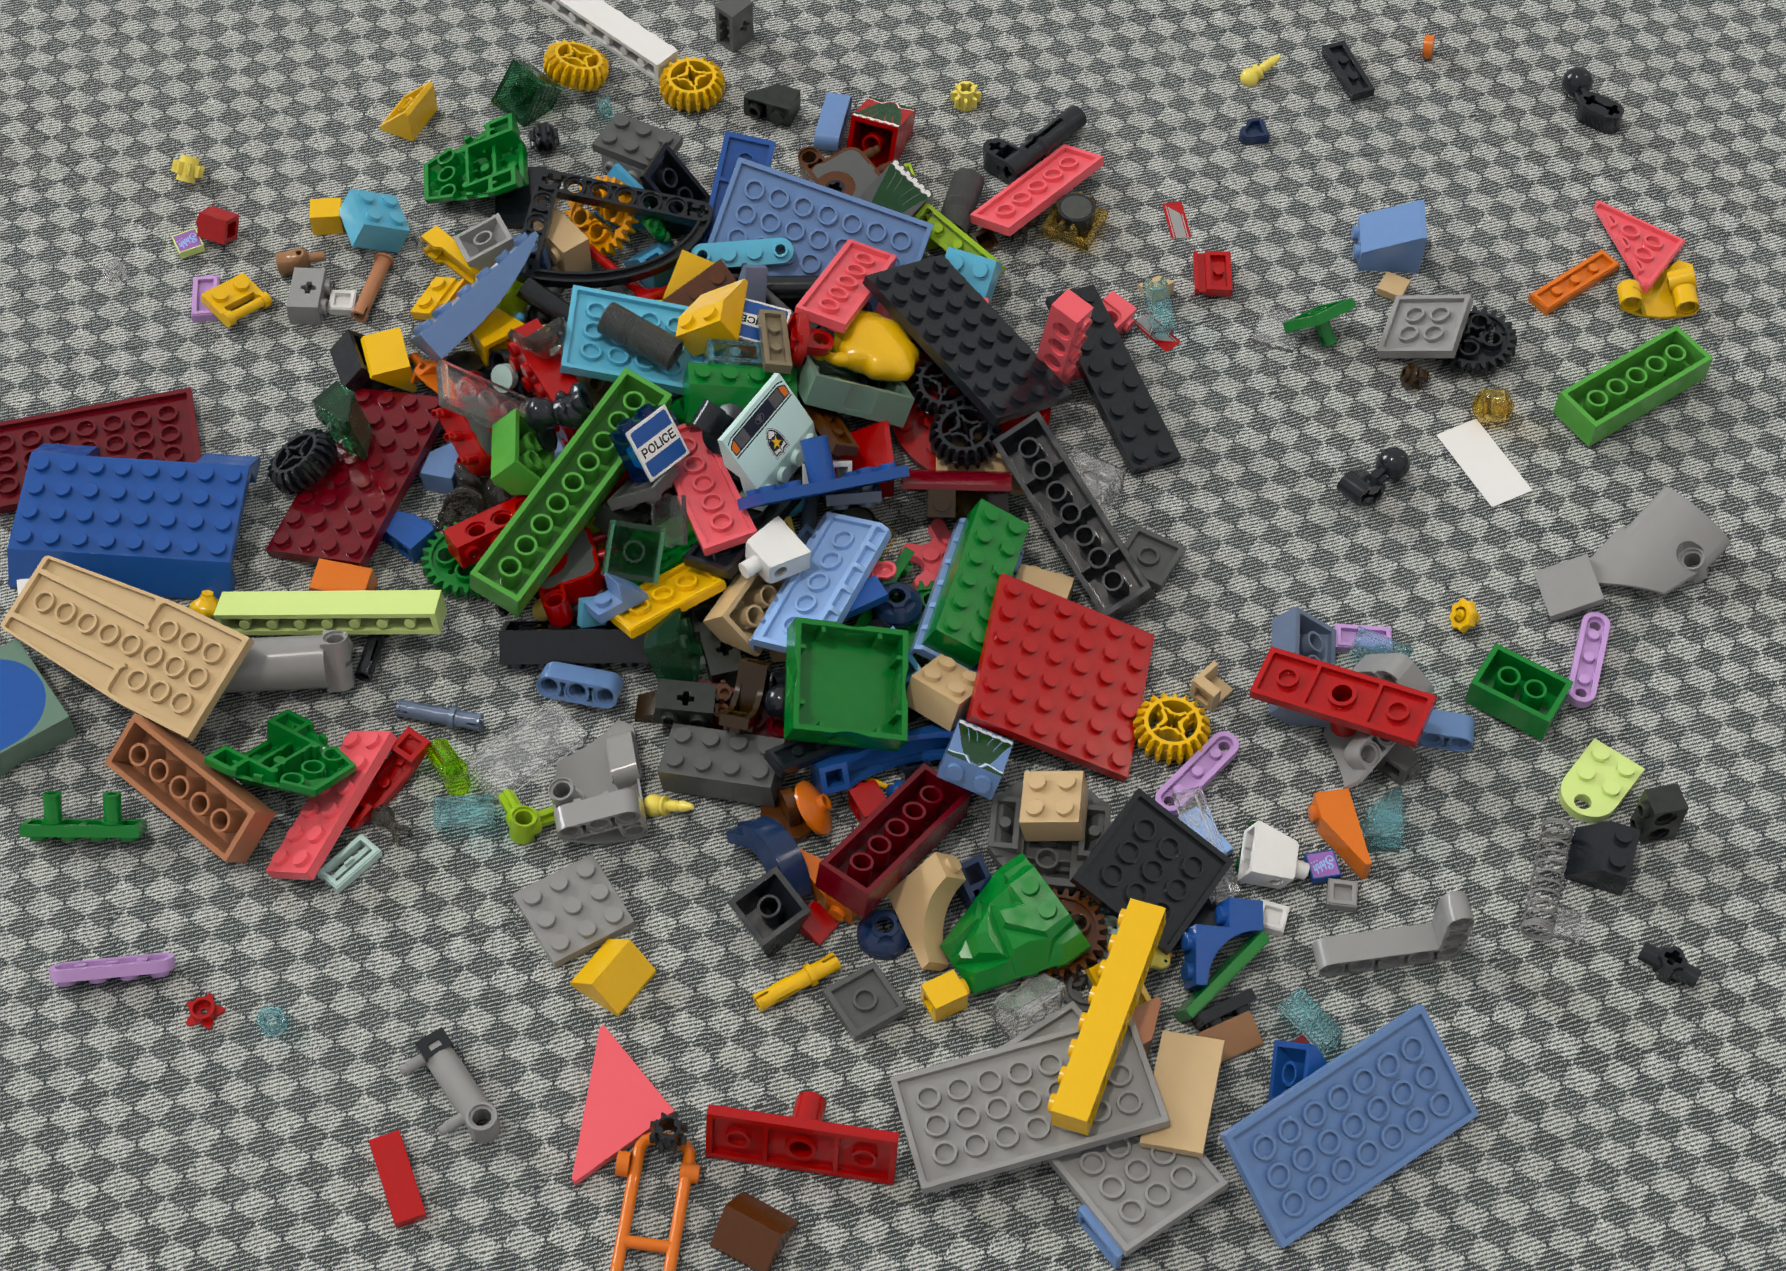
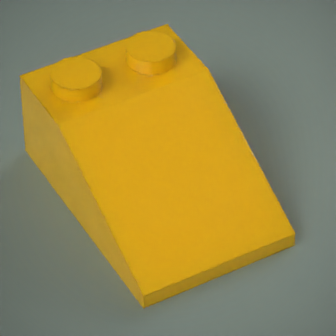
M745 278L701 294L679 316L675 336L684 341V347L693 357L738 341L748 281Z

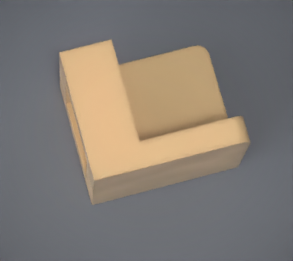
M1215 661L1209 664L1192 680L1189 694L1190 697L1197 700L1209 712H1212L1230 696L1233 690L1232 687L1217 677L1219 664Z

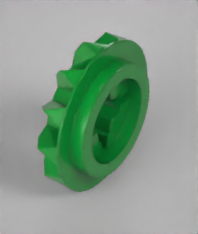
M641 216V223L657 241H663L667 244L671 240V234L659 219Z

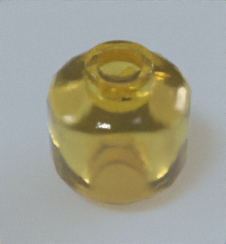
M1504 389L1481 390L1472 402L1473 414L1480 422L1485 424L1505 422L1514 409L1513 400Z

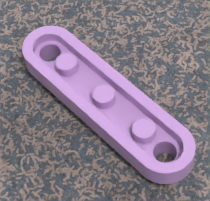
M1599 612L1587 613L1583 617L1579 628L1569 674V680L1574 683L1567 698V701L1577 708L1589 707L1594 701L1610 630L1609 619Z
M1226 731L1214 734L1208 743L1202 746L1203 749L1201 751L1198 750L1156 792L1155 801L1173 815H1178L1237 756L1239 741L1234 734ZM1220 748H1225L1228 751H1221ZM1170 802V803H1172L1173 805H1172V806H1168V805H1166V804H1164V803Z
M165 952L63 962L51 966L49 972L51 982L58 983L59 987L75 985L77 981L89 980L91 984L106 982L108 978L120 977L122 981L134 980L139 975L151 974L153 978L168 976L170 971L176 966L174 954Z

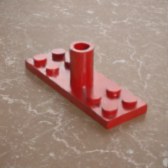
M1271 646L1249 691L1250 698L1330 722L1331 731L1339 737H1350L1357 731H1361L1416 748L1437 702L1436 695Z
M805 1091L797 1095L792 1117L709 1104L706 1114L705 1157L894 1185L899 1133L824 1122L823 1119L827 1105L825 1098L816 1092Z

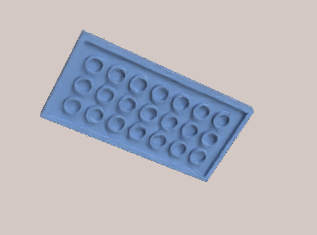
M738 157L708 243L785 238L793 245V259L786 265L768 266L767 276L821 275L848 239L897 255L893 268L920 261L923 258L934 224ZM780 246L776 249V253L781 255L785 253L786 249ZM872 295L868 302L872 305L873 312H875L879 301Z
M1417 1004L1219 1135L1277 1247L1285 1248L1477 1117L1479 1113L1424 1005Z

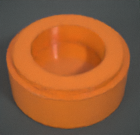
M1425 35L1422 52L1423 59L1433 58L1435 35Z

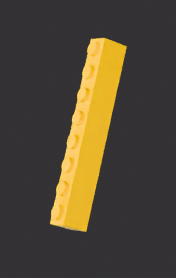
M1130 898L1127 909H1121L1117 921V926H1120L1117 934L1111 935L1108 943V952L1110 954L1108 959H1103L1099 966V983L1097 986L1093 985L1089 993L1088 1003L1090 1007L1087 1013L1082 1012L1079 1019L1078 1030H1080L1078 1039L1073 1038L1068 1049L1070 1060L1067 1066L1063 1065L1060 1069L1057 1083L1060 1084L1057 1094L1052 1093L1048 1101L1047 1111L1051 1112L1052 1125L1086 1136L1089 1135L1165 928L1166 908Z

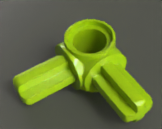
M505 789L498 795V800L506 812L505 821L509 827L510 839L517 844L524 845L532 842L536 834L542 833V827L555 823L553 806L536 811L534 808L521 805L513 790Z

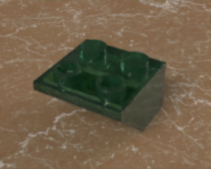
M335 381L312 400L317 410L315 415L326 426L327 430L325 432L333 439L335 444L339 442L350 455L356 454L364 460L368 457L372 428L353 392L338 381Z
M678 608L646 633L643 651L657 680L661 678L697 682L698 674L701 673L700 657L703 656V648L701 642L695 640L693 636V627L690 619L685 618L681 608Z

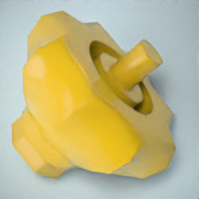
M204 590L199 598L190 603L189 608L208 618H214L213 615L219 599L215 597L213 591Z
M1461 598L1458 603L1452 605L1449 619L1454 630L1466 633L1470 628L1475 627L1479 623L1480 614L1477 612L1475 602Z

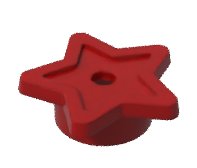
M208 993L205 997H199L194 1001H188L186 1005L191 1014L186 1021V1025L190 1027L201 1024L206 1029L211 1030L214 1019L225 1013V1008L214 1004L212 993ZM203 1010L207 1011L206 1014H201Z

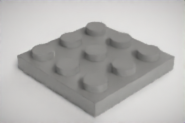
M1471 294L1396 295L1377 348L1378 357L1455 358L1473 304Z
M593 854L512 894L514 902L554 968L604 944L608 938L613 939L635 928V921Z

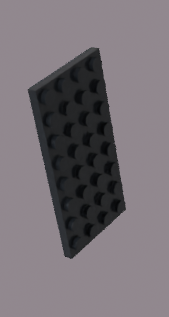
M943 255L865 276L862 284L993 426L1070 401L1073 393L1064 382L1053 373L1046 363L1036 358L1037 355L1031 347L1019 337L1014 329L1003 320L998 312L986 302L981 294L969 284L965 277Z

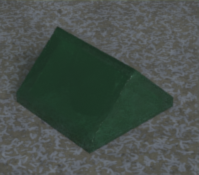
M610 519L601 576H604L606 572L626 580L658 584L667 528Z

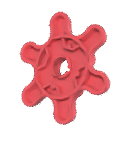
M936 519L930 523L928 534L931 537V541L923 545L907 543L900 550V554L905 547L915 552L909 562L917 564L922 569V573L912 582L915 588L918 587L919 581H922L925 587H929L930 581L935 582L952 531H948V527L943 520Z

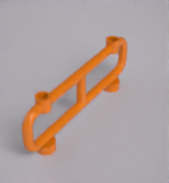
M653 1132L641 1136L636 1141L632 1152L618 1151L615 1176L626 1177L627 1182L610 1271H623L627 1248L665 1253L663 1271H676L691 1183L698 1184L701 1165L695 1164V1149L689 1140H687L686 1145L676 1147L682 1151L683 1159L668 1240L630 1235L645 1151L649 1146L655 1145V1143L649 1142V1135Z

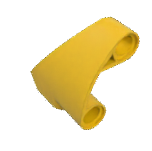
M1677 260L1666 269L1647 294L1642 291L1640 283L1633 279L1624 280L1617 286L1621 310L1636 316L1654 319L1681 318L1694 315L1700 308L1693 264Z

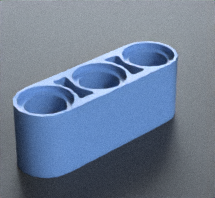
M827 92L815 131L814 147L816 149L832 152L840 151L851 113V95Z
M555 661L549 662L544 666L536 683L537 691L543 697L603 709H609L616 705L624 687V681L617 673Z
M1433 709L1417 745L1455 752L1469 751L1473 748L1475 720L1466 714Z

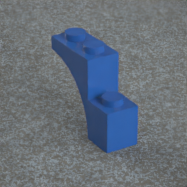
M1229 897L1217 903L1214 913L1217 926L1195 924L1186 929L1181 937V948L1184 950V963L1181 968L1184 990L1196 991L1208 986V976L1212 961L1219 949L1228 940L1235 937L1252 936L1263 931V901Z

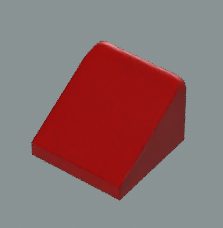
M813 900L808 906L812 913L799 930V933L820 947L838 927V923L817 901Z

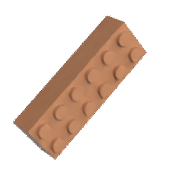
M133 714L104 764L225 862L246 863L276 813L233 778L204 764L205 756L179 735L161 727L142 715Z

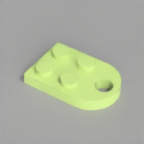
M1594 738L1564 777L1559 788V801L1563 809L1579 821L1587 823L1602 822L1615 812L1640 779L1645 768ZM1582 800L1588 804L1589 808L1581 809L1575 805L1574 801Z

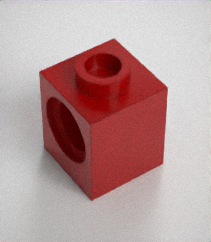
M875 779L868 782H860L848 790V805L859 824L887 799Z

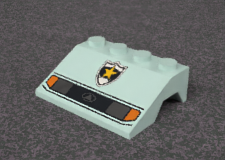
M774 373L720 436L718 443L724 466L741 480L743 490L739 494L741 498L747 497L746 491L788 482L790 477L804 462L800 441L817 437L812 419L779 373ZM766 505V506H761V507H755V508H751V509H756V510L764 511V509H765L768 505Z

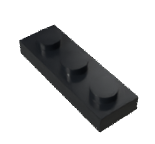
M1345 41L1322 46L1321 54L1351 102L1374 96L1375 88Z

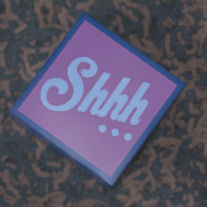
M1334 849L1304 855V862L1310 865L1308 875L1311 885L1327 882L1328 878H1341L1342 874Z

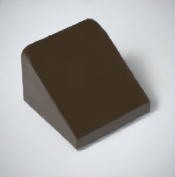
M982 228L968 234L970 238L989 253L1001 248L992 230Z
M657 690L638 695L635 722L654 723Z

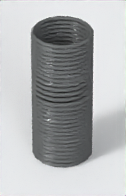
M961 168L953 175L940 213L967 234L971 224L970 214L976 210L985 182L982 175L976 170Z
M612 302L607 306L597 325L598 333L623 345V347L658 365V367L665 369V371L673 367L684 346V341L679 339V337L643 319V317L637 316V314L616 302Z

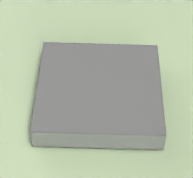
M1588 554L1534 572L1551 621L1606 603Z

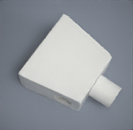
M777 516L747 540L745 549L746 560L739 563L738 567L745 578L759 573L767 583L772 584L808 570L810 568L811 551L786 523Z
M1258 820L1244 830L1237 881L1281 889L1292 882L1294 878L1304 880L1309 873L1310 865L1297 859L1299 844L1296 840Z

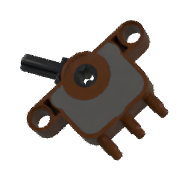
M879 145L864 151L855 147H847L826 159L815 147H805L798 153L800 172L805 180L857 198L892 161L875 167L869 160L881 151Z

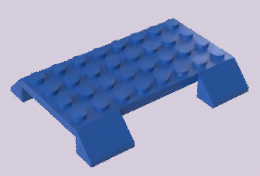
M44 443L31 452L7 547L10 589H17V580L30 579L43 557L52 556L165 599L196 600L204 590L213 591L215 597L220 599L222 592H234L237 578L232 565L249 482L256 483L260 457L206 453L195 463L99 457V448L97 446Z

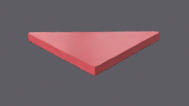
M1597 200L1593 208L1636 281L1640 283L1642 291L1647 294L1681 251L1686 240Z
M604 1025L599 1029L572 1174V1182L575 1186L616 1158L619 1150H627L641 1136L652 1132L650 1122L656 1119L659 1120L662 1112L671 1116L675 1114L672 1107Z

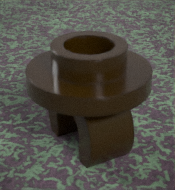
M1415 363L1405 366L1400 374L1402 387L1406 389L1412 387L1421 390L1422 380L1427 382L1429 379V372L1425 369H1418V365Z

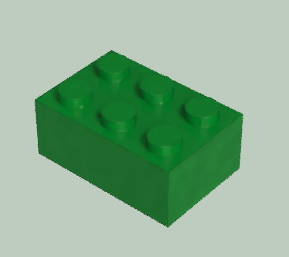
M1495 643L1471 681L1464 702L1542 741L1565 704L1574 682Z

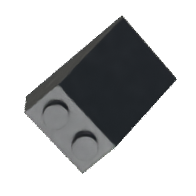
M666 142L662 143L640 176L643 188L709 203L710 195L669 145ZM648 200L650 209L658 205L656 201ZM673 205L669 208V211L678 214L683 211V208L679 205ZM687 208L688 216H690L691 209ZM660 220L671 234V238L689 233L693 229L692 226Z

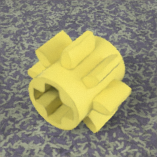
M962 81L959 84H955V90L951 91L950 100L954 101V108L964 112L971 111L973 108L976 109L977 102H981V92L977 91L978 85H974L970 81Z
M181 154L180 160L173 159L171 171L177 173V180L195 184L196 178L203 179L205 167L199 165L200 158Z

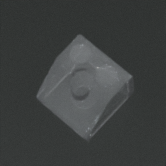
M1044 973L1036 978H1027L1020 984L1019 988L1010 993L1004 992L995 998L992 1003L991 1017L1010 1041L1063 1008L1066 985L1062 981Z

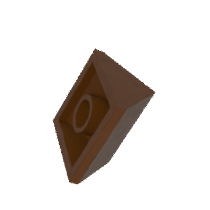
M743 1191L725 1205L710 1247L754 1271H770L799 1224V1221Z

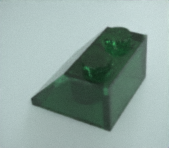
M513 59L491 102L506 114L512 113L519 124L527 127L552 110L563 87L554 83L552 79H549L532 64Z

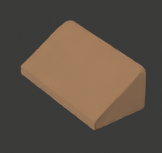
M1246 1011L1196 1035L1225 1040L1221 1064L1263 1045L1262 1038L1250 1011Z

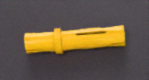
M833 952L812 964L806 963L802 965L801 970L753 994L754 1003L759 1008V1011L763 1012L810 985L812 987L818 985V981L841 970V964Z

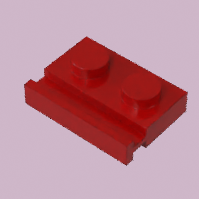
M1193 250L1194 296H1198V293H1206V296L1231 297L1233 290L1231 253L1228 251L1197 253L1196 250Z

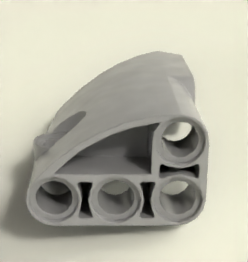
M1663 487L1626 528L1620 527L1590 558V562L1599 585L1631 587L1665 596L1687 581L1690 583L1703 581L1708 575V566L1715 562L1731 542L1724 532L1698 507L1673 489ZM1692 564H1698L1695 567H1689Z
M1402 653L1366 654L1352 669L1356 672L1430 694L1434 692V687L1427 677L1408 656ZM1327 726L1323 733L1339 766L1344 787L1349 789L1362 783L1396 743L1361 731H1357L1350 737H1339L1331 731L1330 726Z

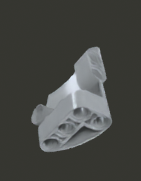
M617 720L595 741L576 753L557 761L556 776L548 787V794L553 804L557 837L559 839L584 844H612L640 839L647 835L648 826L640 780L643 779L633 725Z

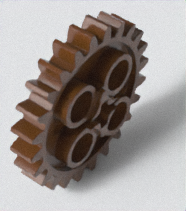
M1053 888L1052 891L1066 910L1071 913L1070 915L1075 924L1085 926L1081 932L1092 948L1065 967L1057 969L1055 966L1040 971L1037 979H1040L1046 973L1048 974L1049 982L1053 981L1055 975H1059L1061 982H1065L1066 974H1070L1076 980V971L1081 970L1086 974L1087 964L1094 966L1097 964L1095 956H1104V949L1102 947L1108 945L1107 937L1105 936L1108 935L1107 925H1104L1106 923L1105 915L1099 914V905L1091 906L1090 897L1081 901L1080 891H1077L1072 897L1069 896L1068 888H1065L1062 895H1058L1056 888Z

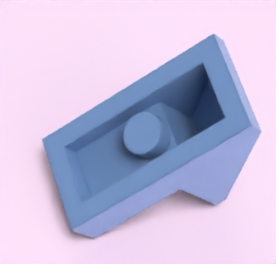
M605 572L604 576L608 590L596 595L585 602L584 605L586 612L600 624H603L616 615L627 611L629 608L644 602L649 597L634 582Z

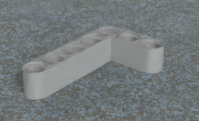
M1454 891L1440 898L1431 923L1324 937L1313 942L1311 946L1318 973L1324 977L1446 961L1457 958L1463 953L1475 921L1466 893Z

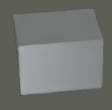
M499 213L453 237L468 266L483 269L486 266L491 268L496 263L494 259L502 251L507 249L509 252L514 246V239Z

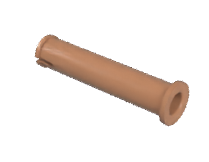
M378 252L374 256L375 263L351 312V317H355L354 320L357 322H366L388 269L394 264V259L389 254Z

